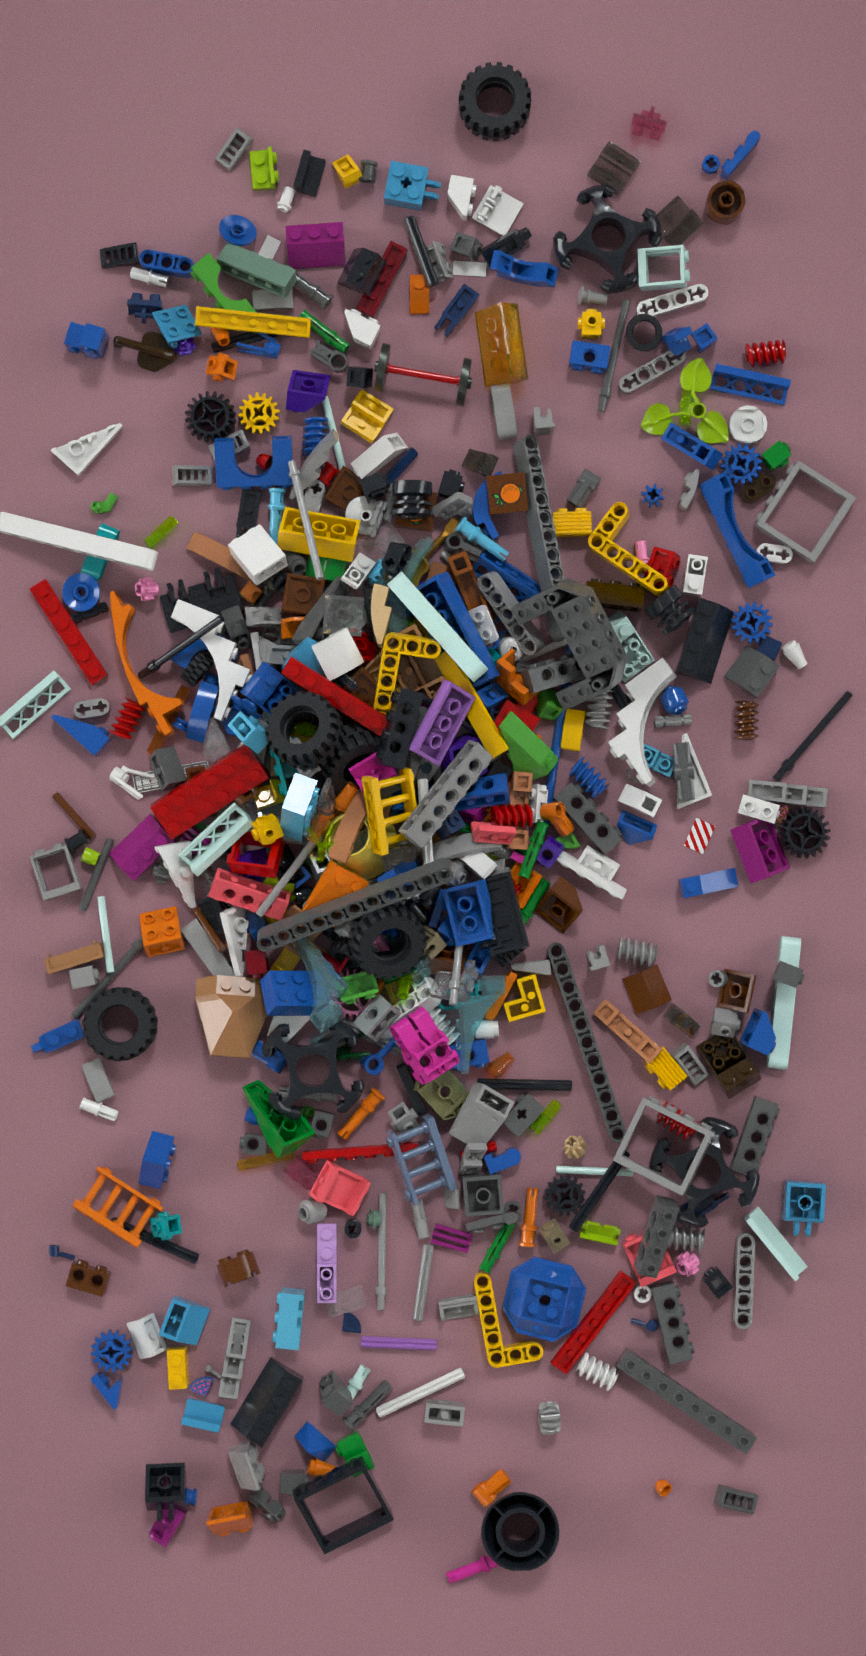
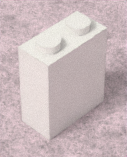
M260 524L250 528L247 533L233 539L228 544L232 557L256 586L288 566L286 555Z

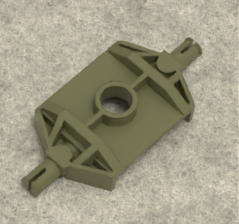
M450 1070L423 1085L416 1080L413 1089L418 1091L441 1117V1121L457 1117L469 1094ZM443 1086L447 1087L448 1089V1095L446 1097H443L440 1094V1089Z

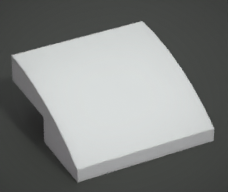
M347 627L312 645V649L327 679L330 681L364 662Z

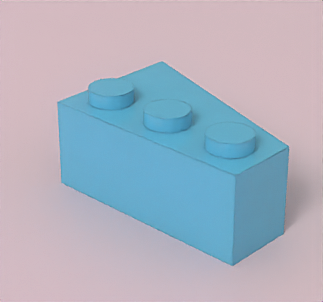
M282 1287L281 1292H278L277 1304H279V1311L275 1313L274 1322L278 1323L277 1331L274 1330L272 1340V1342H276L275 1348L299 1350L306 1289Z

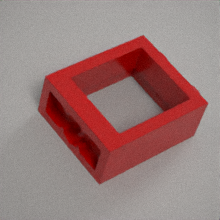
M247 831L231 846L232 851L227 855V865H229L231 873L269 878L277 877L285 847L283 837L276 839L272 844L262 845L258 840L255 841L251 831ZM243 845L271 848L267 865L239 862Z

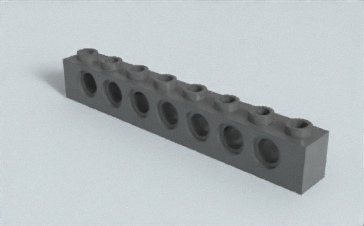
M627 1347L617 1360V1368L743 1453L747 1454L756 1441L757 1437L753 1432Z

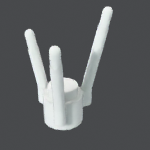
M124 765L122 768L115 767L110 774L109 780L122 787L137 800L143 798L142 794L127 784L130 777L127 773L152 779L155 778V775L129 769Z

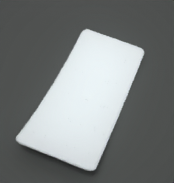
M267 235L258 254L265 258L273 259L281 241Z

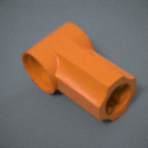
M562 802L544 803L541 805V818L545 821L549 820L562 837L568 836V834L573 832L575 827L565 815V806Z
M500 1468L486 1481L476 1485L471 1493L483 1507H486L497 1497L499 1492L511 1483V1480Z

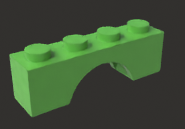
M207 253L190 267L192 270L191 276L196 282L201 281L205 286L202 288L209 298L213 296L217 301L215 303L217 308L257 313L247 299L231 300L221 293L217 282L221 267L210 253Z

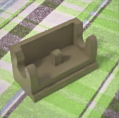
M422 925L427 941L426 947L423 948L425 951L424 955L432 960L447 945L437 932L426 925Z

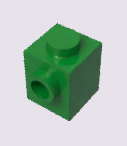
M779 440L759 458L772 472L778 466L782 469L790 462L788 458L791 456V449L785 442L782 443Z

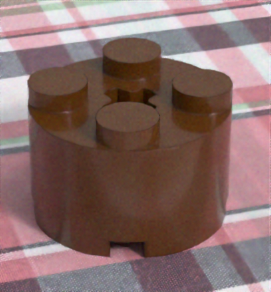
M730 180L713 185L705 201V212L709 218L718 224L729 225L736 221L746 203L742 187Z
M246 1249L236 1253L237 1257L233 1259L228 1256L218 1260L219 1264L216 1266L224 1288L229 1286L228 1282L236 1284L254 1277L253 1272H256V1275L261 1274L253 1251L249 1252Z

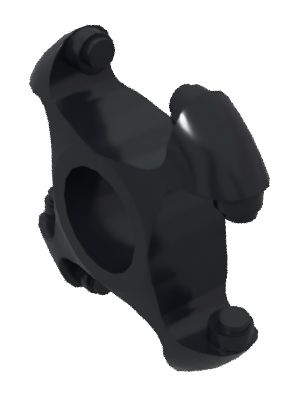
M601 184L580 191L576 201L579 204L585 205L592 202L594 205L593 215L583 232L574 241L566 242V234L558 231L553 237V247L560 267L565 270H570L573 264L572 257L569 256L571 254L585 257L603 267L612 275L614 280H604L600 289L607 294L623 292L636 286L639 281L638 275L631 273L625 276L622 273L624 258L630 248L643 235H649L648 240L652 246L657 247L660 245L662 229L656 212L650 208H646L642 214L645 223L628 219L611 209L603 201L602 197L605 199L611 198L615 189L609 184ZM601 226L615 227L620 231L624 244L615 251L606 252L600 250L592 240V233Z
M334 1016L325 1019L326 1028H329V1031L335 1030L334 1036L314 1044L299 1045L286 1043L282 1037H288L287 1034H290L289 1024L284 1023L279 1024L268 1035L261 1048L264 1057L273 1056V1053H276L275 1047L281 1049L285 1056L290 1072L289 1094L285 1099H282V1094L270 1092L268 1100L275 1110L291 1120L302 1118L301 1109L291 1105L296 1099L314 1093L339 1094L343 1096L344 1100H339V1103H336L337 1112L347 1113L359 1101L365 1090L363 1080L353 1081L354 1084H351V1090L345 1088L336 1064L337 1044L340 1039L344 1038L345 1043H348V1045L358 1044V1035L348 1024ZM310 1052L323 1055L330 1065L328 1078L316 1085L302 1081L296 1070L298 1060Z
M714 1117L703 1118L700 1124L702 1122L707 1123L715 1131L704 1156L717 1160L721 1169L720 1179L717 1184L707 1189L697 1188L691 1183L686 1192L688 1208L684 1211L683 1207H679L676 1218L678 1222L696 1228H703L709 1224L705 1215L702 1216L701 1213L695 1215L697 1207L705 1200L717 1193L736 1188L743 1190L744 1193L739 1194L740 1198H738L741 1207H746L752 1203L760 1180V1175L755 1168L746 1172V1182H741L731 1172L721 1150L720 1137L724 1134L726 1138L733 1139L739 1136L738 1130L731 1123ZM668 1138L658 1140L650 1157L649 1168L662 1173V1163H668L683 1182L699 1147L684 1154L668 1156L665 1153L670 1150L669 1147L671 1146Z

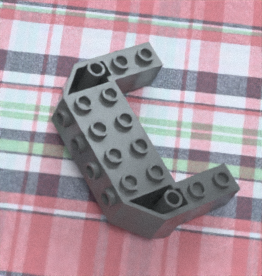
M567 578L511 607L519 625L551 610L585 678L567 685L555 693L563 710H567L600 695L621 682L628 656L593 588Z

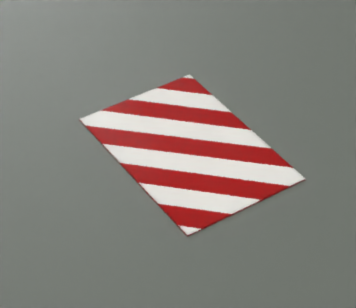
M696 818L684 846L703 854L715 826Z

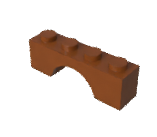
M466 550L448 556L468 611L480 605H486L490 613L484 595L477 585L478 580Z

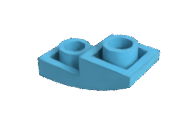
M644 744L648 767L672 778L674 774V758Z

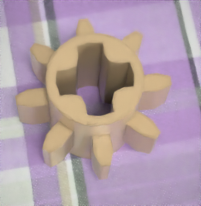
M572 1135L565 1140V1146L562 1149L569 1159L572 1157L579 1159L584 1156L585 1148L588 1145L581 1136L576 1137Z

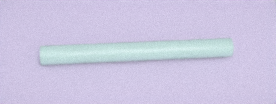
M326 396L325 400L322 401L325 417L329 419L327 421L329 433L333 429L337 432L329 398ZM338 438V442L333 445L340 472L343 466L346 467Z
M99 896L97 900L107 973L114 972L105 896Z
M556 1166V1173L604 1175L608 1168ZM621 1168L616 1176L633 1177V1170Z

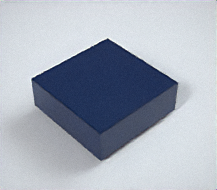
M765 635L766 639H762L757 651L774 661L782 642Z

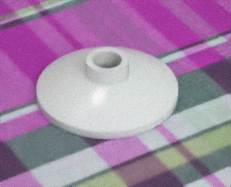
M365 496L357 497L346 508L345 518L361 520L359 534H365L367 527L370 526L369 521L373 511L376 510L375 506L377 503L373 498L368 505ZM364 512H367L369 515L367 519L362 517Z

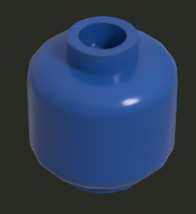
M669 686L663 690L664 693L660 700L667 713L678 715L687 709L686 706L689 700L681 687Z

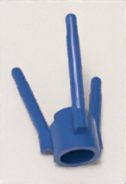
M259 332L257 333L270 341L265 342L263 348L239 342L236 343L237 346L246 348L238 349V352L274 359L277 358L281 346L276 343V338Z

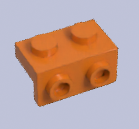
M516 862L511 869L512 878L516 881L514 883L516 886L521 883L518 888L520 892L517 894L520 908L523 909L541 880L542 875L532 870L529 879L521 877L518 873L522 864Z

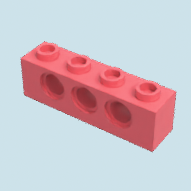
M217 868L208 897L256 913L274 889V886ZM282 890L264 915L272 919L282 920L289 904L291 892Z

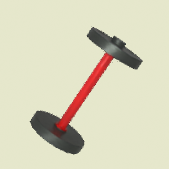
M382 344L379 361H376L374 372L377 373L375 391L383 392L388 373L455 384L459 387L456 406L464 407L467 389H471L472 378L469 377L472 359L464 358L461 376L454 377L390 365L391 344Z

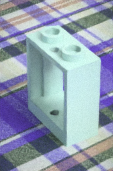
M684 245L638 249V275L641 291L687 287V281H690L689 269L686 270V262H689V250L686 251ZM680 255L681 280L649 283L648 257Z

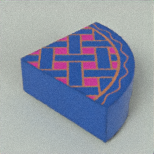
M209 1376L198 1378L190 1384L188 1389L206 1397L214 1378Z

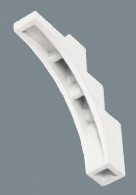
M178 599L171 618L187 626L195 633L219 615ZM224 622L200 638L211 653L218 672L219 698L214 718L222 722L224 718H228L231 712L229 707L231 703L230 696H237V686L243 688L253 676L250 674V669L230 662L231 659L236 658L238 648H236L237 644L216 635L217 632L221 633Z
M663 658L625 684L628 689L626 693L633 702L616 714L620 718L617 720L618 723L626 730L608 742L611 746L609 750L612 755L621 760L626 759L630 768H635L638 772L636 777L641 784L645 783L649 787L655 784L656 781L649 770L645 757V724L656 698L677 677Z

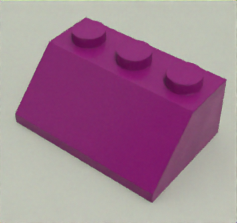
M343 222L285 226L289 266L293 269L346 266Z
M149 814L109 855L132 881H136L161 857L155 851V846L176 843L177 841L171 839L163 826Z
M756 819L730 830L751 883L766 879L790 868L773 823Z

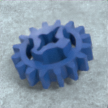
M738 443V448L735 449L732 445L731 452L725 450L727 457H721V461L725 463L721 465V469H725L723 473H727L730 481L734 480V485L741 481L742 486H744L746 480L751 484L752 477L758 478L756 471L761 472L762 468L758 465L762 464V460H757L760 457V453L754 454L755 447L748 449V444L741 447V444ZM733 457L734 462L728 466L730 458ZM738 459L741 463H745V470L738 466ZM754 462V468L750 473L749 466ZM735 473H738V474H742L743 476H737V475H734V474H735Z
M746 602L745 608L742 606L738 607L739 613L734 611L733 615L737 618L731 619V622L735 623L732 630H737L735 636L741 635L742 642L748 639V644H751L752 640H755L757 644L759 643V638L766 639L765 633H771L768 627L773 626V623L769 622L773 617L767 616L769 609L762 610L763 604L756 607V602H753L752 606H749L748 602ZM753 611L760 613L761 616L754 614ZM745 613V620L739 622L740 617ZM750 617L754 622L756 621L754 629L751 624H747ZM765 624L764 629L759 633V626ZM742 630L749 631L751 635L744 633Z
M109 1329L107 1335L105 1332H101V1338L96 1337L94 1339L97 1344L93 1343L91 1345L95 1349L91 1352V1355L96 1356L93 1362L100 1363L99 1369L104 1366L105 1372L112 1368L114 1373L117 1367L122 1370L124 1368L123 1363L128 1365L129 1360L127 1358H132L133 1354L129 1353V1351L133 1350V1346H128L131 1339L125 1340L126 1333L119 1335V1330L113 1334L112 1330ZM107 1339L106 1346L100 1348L101 1343ZM115 1339L119 1340L122 1343V1345L117 1343ZM110 1347H112L113 1350H116L114 1355H112V1352H108ZM124 1353L123 1359L117 1362L118 1355Z

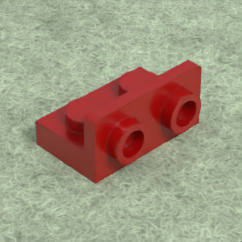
M654 547L648 566L662 574L666 578L669 588H671L674 584L675 572L680 567L681 560L680 556L674 551ZM645 571L643 578H646L649 573ZM663 582L655 584V587L660 589L664 586Z

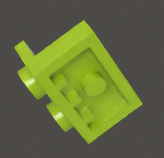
M271 146L268 147V150L249 151L253 191L276 189V183L279 182L278 171H274V164H277L276 152H272Z

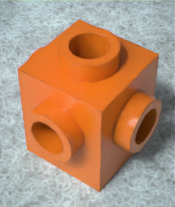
M218 353V356L210 355L206 374L212 376V380L217 382L234 380L238 361L229 358V355Z

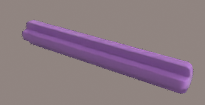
M363 1336L361 1338V1347L436 1350L437 1340Z

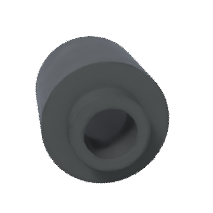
M286 551L284 553L288 563L287 567L291 573L301 575L306 571L307 562L302 553Z

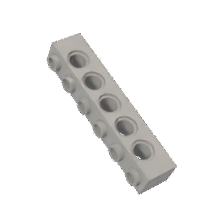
M468 740L398 831L417 847L423 848L427 845L435 831L442 826V822L454 811V807L459 800L465 797L466 791L477 781L480 773L489 766L493 756L478 742Z

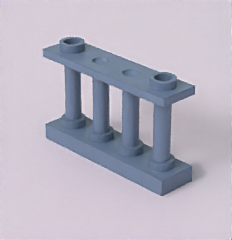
M429 1114L421 1117L423 1120L421 1126L396 1135L391 1130L386 1131L388 1135L386 1142L389 1148L393 1150L406 1189L404 1191L405 1198L415 1206L419 1205L416 1196L441 1186L449 1191L457 1189L435 1119ZM422 1133L428 1135L429 1141L426 1144L404 1153L401 1152L400 1142ZM427 1151L434 1153L435 1158L432 1162L410 1171L407 1170L405 1160ZM435 1168L439 1169L441 1174L439 1179L418 1188H413L411 1178Z

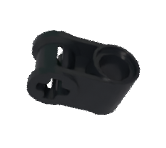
M391 542L388 545L381 565L387 571V577L390 580L401 571L404 573L412 556L411 545Z

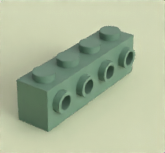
M227 242L217 258L221 272L283 298H287L296 283V270L292 267L282 265L271 258H265L254 251H248L241 246L233 245Z

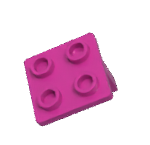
M376 753L349 768L363 795L361 777L372 776L381 781L398 776L395 769L376 764Z

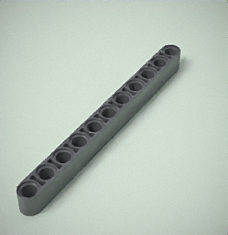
M527 435L514 443L513 450L518 473L525 472L528 511L525 512L540 589L543 591L565 580L538 441L533 435ZM551 610L546 612L551 639L555 642L565 640Z
M440 858L262 927L257 934V947L264 952L274 950L448 883L453 879V863L448 858Z
M553 942L548 946L547 953L610 1139L615 1143H621L626 1134V1129L566 950L561 943ZM555 945L561 948L559 956L551 954V948ZM559 964L567 966L565 974L561 975L557 972ZM566 982H571L574 986L570 993L563 990V985ZM573 1000H577L580 1003V1007L576 1011H572L569 1008V1004ZM582 1018L586 1021V1025L583 1029H578L575 1023L578 1019ZM584 1037L592 1039V1044L589 1047L582 1046L581 1042ZM591 1055L598 1057L596 1065L588 1064V1058ZM599 1073L603 1074L604 1081L600 1084L595 1083L594 1076ZM603 1092H609V1101L602 1102L600 1095ZM610 1110L616 1111V1118L613 1120L606 1118V1114ZM619 1128L623 1134L620 1138L616 1139L612 1136V1133L615 1129Z

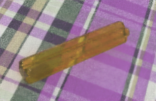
M273 1152L265 1156L260 1155L238 1160L237 1166L239 1171L292 1160L294 1155L290 1153L278 1159Z

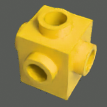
M587 309L586 312H582L581 318H578L577 323L578 329H581V339H600L601 329H605V318H601V312H597L596 309Z
M273 814L260 816L251 823L253 830H251L252 836L255 841L258 840L262 845L272 844L276 839L284 836L279 820Z

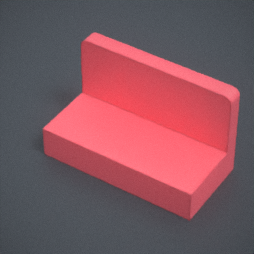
M472 821L470 824L474 842L510 845L516 835L515 827L505 826V824L498 826L488 822Z

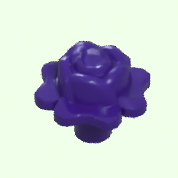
M194 339L179 340L175 353H180L182 357L188 354L191 355L193 353L192 350L196 348Z

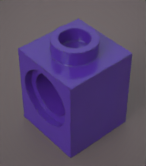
M549 835L540 847L536 862L540 866L550 869L562 853L565 845ZM550 850L553 856H546L544 851Z

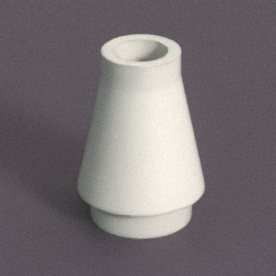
M795 640L788 642L782 647L783 654L797 669L807 665L800 644L796 643Z

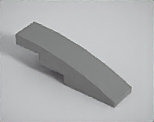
M334 429L318 443L300 468L301 476L299 478L302 490L320 477V466L329 459V449L338 442L339 434ZM293 485L291 486L289 495L291 499L296 497Z
M749 779L747 796L770 802L827 808L829 789Z
M231 1318L218 1398L237 1400L251 1320Z

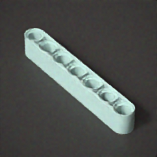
M402 571L387 584L473 682L488 670L485 664Z
M781 936L777 965L779 961H783L799 968L801 938ZM776 980L771 1025L776 1036V1046L773 1052L767 1056V1068L787 1070L796 988Z

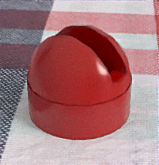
M262 453L256 458L257 466L264 470H267L272 462V456Z

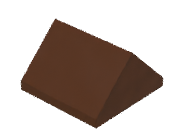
M657 964L622 978L636 1014L657 1008L672 1000Z
M724 969L728 976V982L724 987H720L717 1006L749 1013L757 975Z

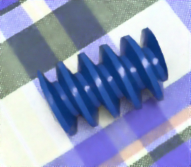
M310 417L304 420L307 426L303 428L304 432H306L303 434V439L306 440L302 442V446L305 447L301 450L303 455L308 457L322 440L321 437L327 435L322 430L328 429V426L323 424V422L329 420L328 418Z
M583 756L570 769L569 776L576 775L574 781H582L580 787L587 786L585 792L589 793L592 791L591 798L593 799L598 797L611 783L604 785L606 778L599 780L601 773L593 774L595 767L588 769L590 762L588 761L583 764L582 762L585 758Z

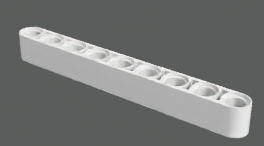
M0 512V533L148 571L154 570L158 552L155 550Z

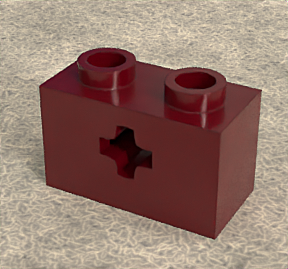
M261 950L245 952L247 974L252 975L253 978L264 977L265 973L269 971L267 952Z

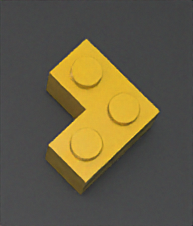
M531 974L517 978L516 981L521 998L503 1003L509 1022L546 1012L536 975Z

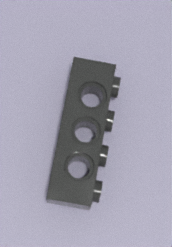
M571 653L561 655L560 660L557 661L554 658L543 661L544 665L538 666L537 663L526 666L527 670L520 672L524 686L529 689V694L575 681L585 676L580 666L578 669L575 667L577 660L574 655L571 656ZM559 666L562 668V674L558 671ZM542 671L545 672V679L542 678Z
M570 783L553 799L564 804L565 812L603 855H606L623 840L620 837L622 833L616 826L612 828L607 823L609 821L608 817L603 812L598 813L595 809L597 805L590 798L586 799L582 795L584 791L577 783L574 785ZM573 798L581 800L582 805L579 809L572 807L571 801ZM591 812L594 815L592 823H587L584 820L585 813ZM600 826L607 829L605 837H599L597 834V829Z
M754 1095L729 1166L731 1170L747 1175L746 1172L754 1168L759 1172L761 1165L759 1159L766 1152L767 1145H765L767 1137L770 1138L772 1135L773 1127L771 1125L773 1119H777L779 1115V1104ZM760 1114H765L767 1117L763 1124L757 1122V1117ZM754 1132L760 1133V1139L757 1142L751 1141V1135ZM748 1150L754 1152L751 1160H746L744 1157L745 1152Z
M655 1196L633 1264L639 1275L653 1278L658 1276L680 1209L673 1198Z
M673 1281L650 1286L669 1364L692 1360L691 1354L695 1352L692 1341L688 1342L687 1338L690 1331L688 1323H684L682 1317L685 1315L684 1306L679 1304L678 1297L681 1296L679 1286H675ZM672 1299L674 1303L672 1307L666 1308L664 1307V1301ZM671 1318H677L678 1324L671 1327L668 1325V1321ZM679 1336L683 1338V1341L680 1345L673 1344V1339L675 1337Z

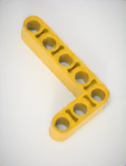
M616 502L588 539L590 549L594 554L653 594L661 596L669 589L666 578L613 542L630 517L627 505L623 502ZM618 510H625L622 516L615 515ZM607 525L614 526L609 532L604 530ZM595 541H602V544L599 547L593 546V543ZM611 551L618 552L615 557L608 556ZM632 561L633 565L630 568H625V562ZM646 571L649 575L646 578H640V573ZM663 582L664 586L661 589H656L655 584Z
M390 632L385 636L373 702L374 709L386 715L387 711L391 708L392 702L390 698L395 690L400 654L434 659L441 652L440 645L435 639ZM390 638L398 640V644L395 647L387 644ZM410 641H415L418 645L416 649L410 650L407 648V644ZM434 644L437 646L435 652L429 653L426 651L427 646ZM388 657L395 659V663L391 666H387L384 663ZM385 676L392 678L391 683L388 685L381 683L382 678ZM382 695L389 698L385 704L378 702V698Z
M485 1271L477 1272L474 1276V1286L489 1364L492 1367L499 1368L539 1360L543 1356V1347L537 1340L503 1345L491 1277ZM479 1277H486L488 1279L487 1284L484 1286L477 1283ZM483 1296L491 1298V1302L487 1305L482 1304L480 1300ZM493 1315L495 1317L494 1322L491 1324L484 1321L485 1316ZM490 1334L498 1336V1340L494 1343L489 1342L487 1338ZM532 1346H537L540 1351L538 1354L532 1355L529 1349ZM512 1350H519L521 1352L520 1356L512 1358L510 1356ZM494 1353H499L502 1358L500 1361L495 1362L491 1359V1356Z

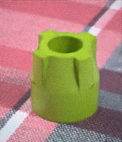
M86 847L81 861L95 866L101 853Z

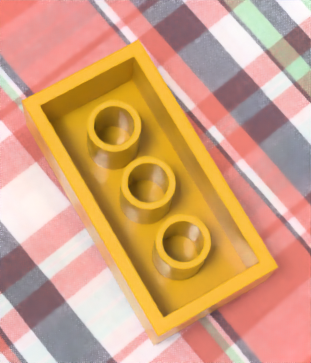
M285 507L278 531L277 546L281 550L310 555L300 510ZM308 511L318 555L324 558L353 562L361 520Z

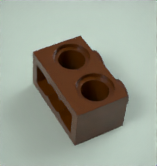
M78 1259V1261H74L71 1265L65 1286L103 1297L111 1271H107L108 1268L105 1266H90L89 1262ZM76 1270H82L84 1272L83 1279H79L76 1277ZM95 1275H100L103 1278L102 1284L94 1282L93 1278Z

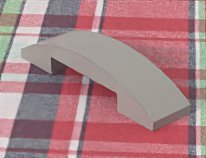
M472 833L451 837L432 845L433 861L440 858L453 859L479 851L489 853L502 849L501 844L474 842Z

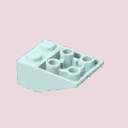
M617 611L608 619L628 656L622 676V681L625 683L655 661L627 616Z

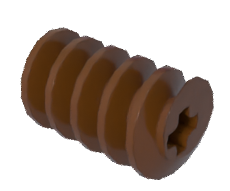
M735 701V703L740 704V706L735 707V710L740 713L734 715V718L740 721L735 722L734 725L740 728L734 730V733L739 735L734 740H753L757 738L758 735L753 733V731L758 730L759 727L754 726L753 723L759 722V720L753 718V716L759 714L758 711L754 710L759 704L754 703V701Z

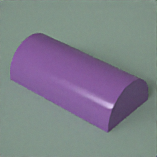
M444 679L410 743L409 751L440 766L476 697Z

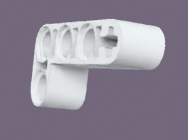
M417 970L412 974L410 981L415 991L394 1005L401 1014L393 1024L404 1017L407 1018V1015L420 1007H424L429 1012L440 1004L442 997L437 985L424 971ZM390 1028L381 1036L385 1040L393 1037Z

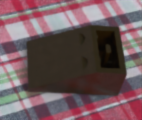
M713 1035L696 1046L728 1099L761 1080L759 1071L735 1035L734 1038Z

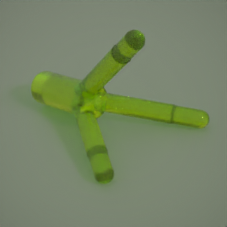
M334 823L330 824L322 843H320L310 827L307 828L319 847L317 860L320 862L324 861L326 849L334 844L333 841L327 843Z

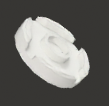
M747 405L738 408L733 413L729 421V430L736 441L742 444H753L762 439L767 430L768 423L764 413L755 406Z

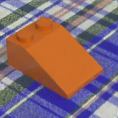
M330 860L302 911L368 886L369 881L363 876Z
M249 1500L211 1507L206 1524L213 1535L219 1534L222 1537L230 1535L233 1531H238L239 1533L249 1531V1528L253 1526Z

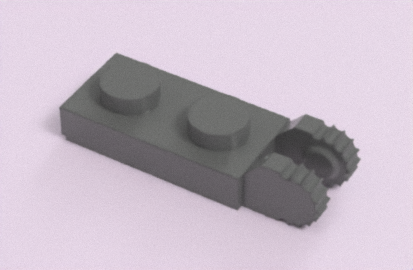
M518 1212L501 1214L467 1223L466 1228L467 1231H474V1234L485 1232L486 1227L492 1226V1229L504 1227L503 1223L508 1225L520 1223L522 1216Z

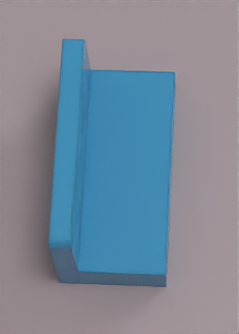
M188 1398L181 1424L219 1433L225 1406Z

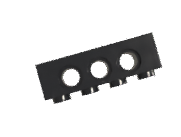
M402 687L396 688L392 692L390 698L392 704L386 713L385 720L387 724L381 732L380 738L382 743L376 752V764L404 770L423 697L422 693ZM402 704L406 707L405 714H401L400 712V706ZM397 723H399L401 726L400 733H397L395 731V725ZM392 742L396 744V750L394 752L390 750V744Z

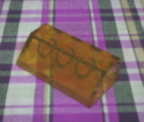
M501 302L475 312L485 387L507 383L515 384L527 380L528 373L518 304Z

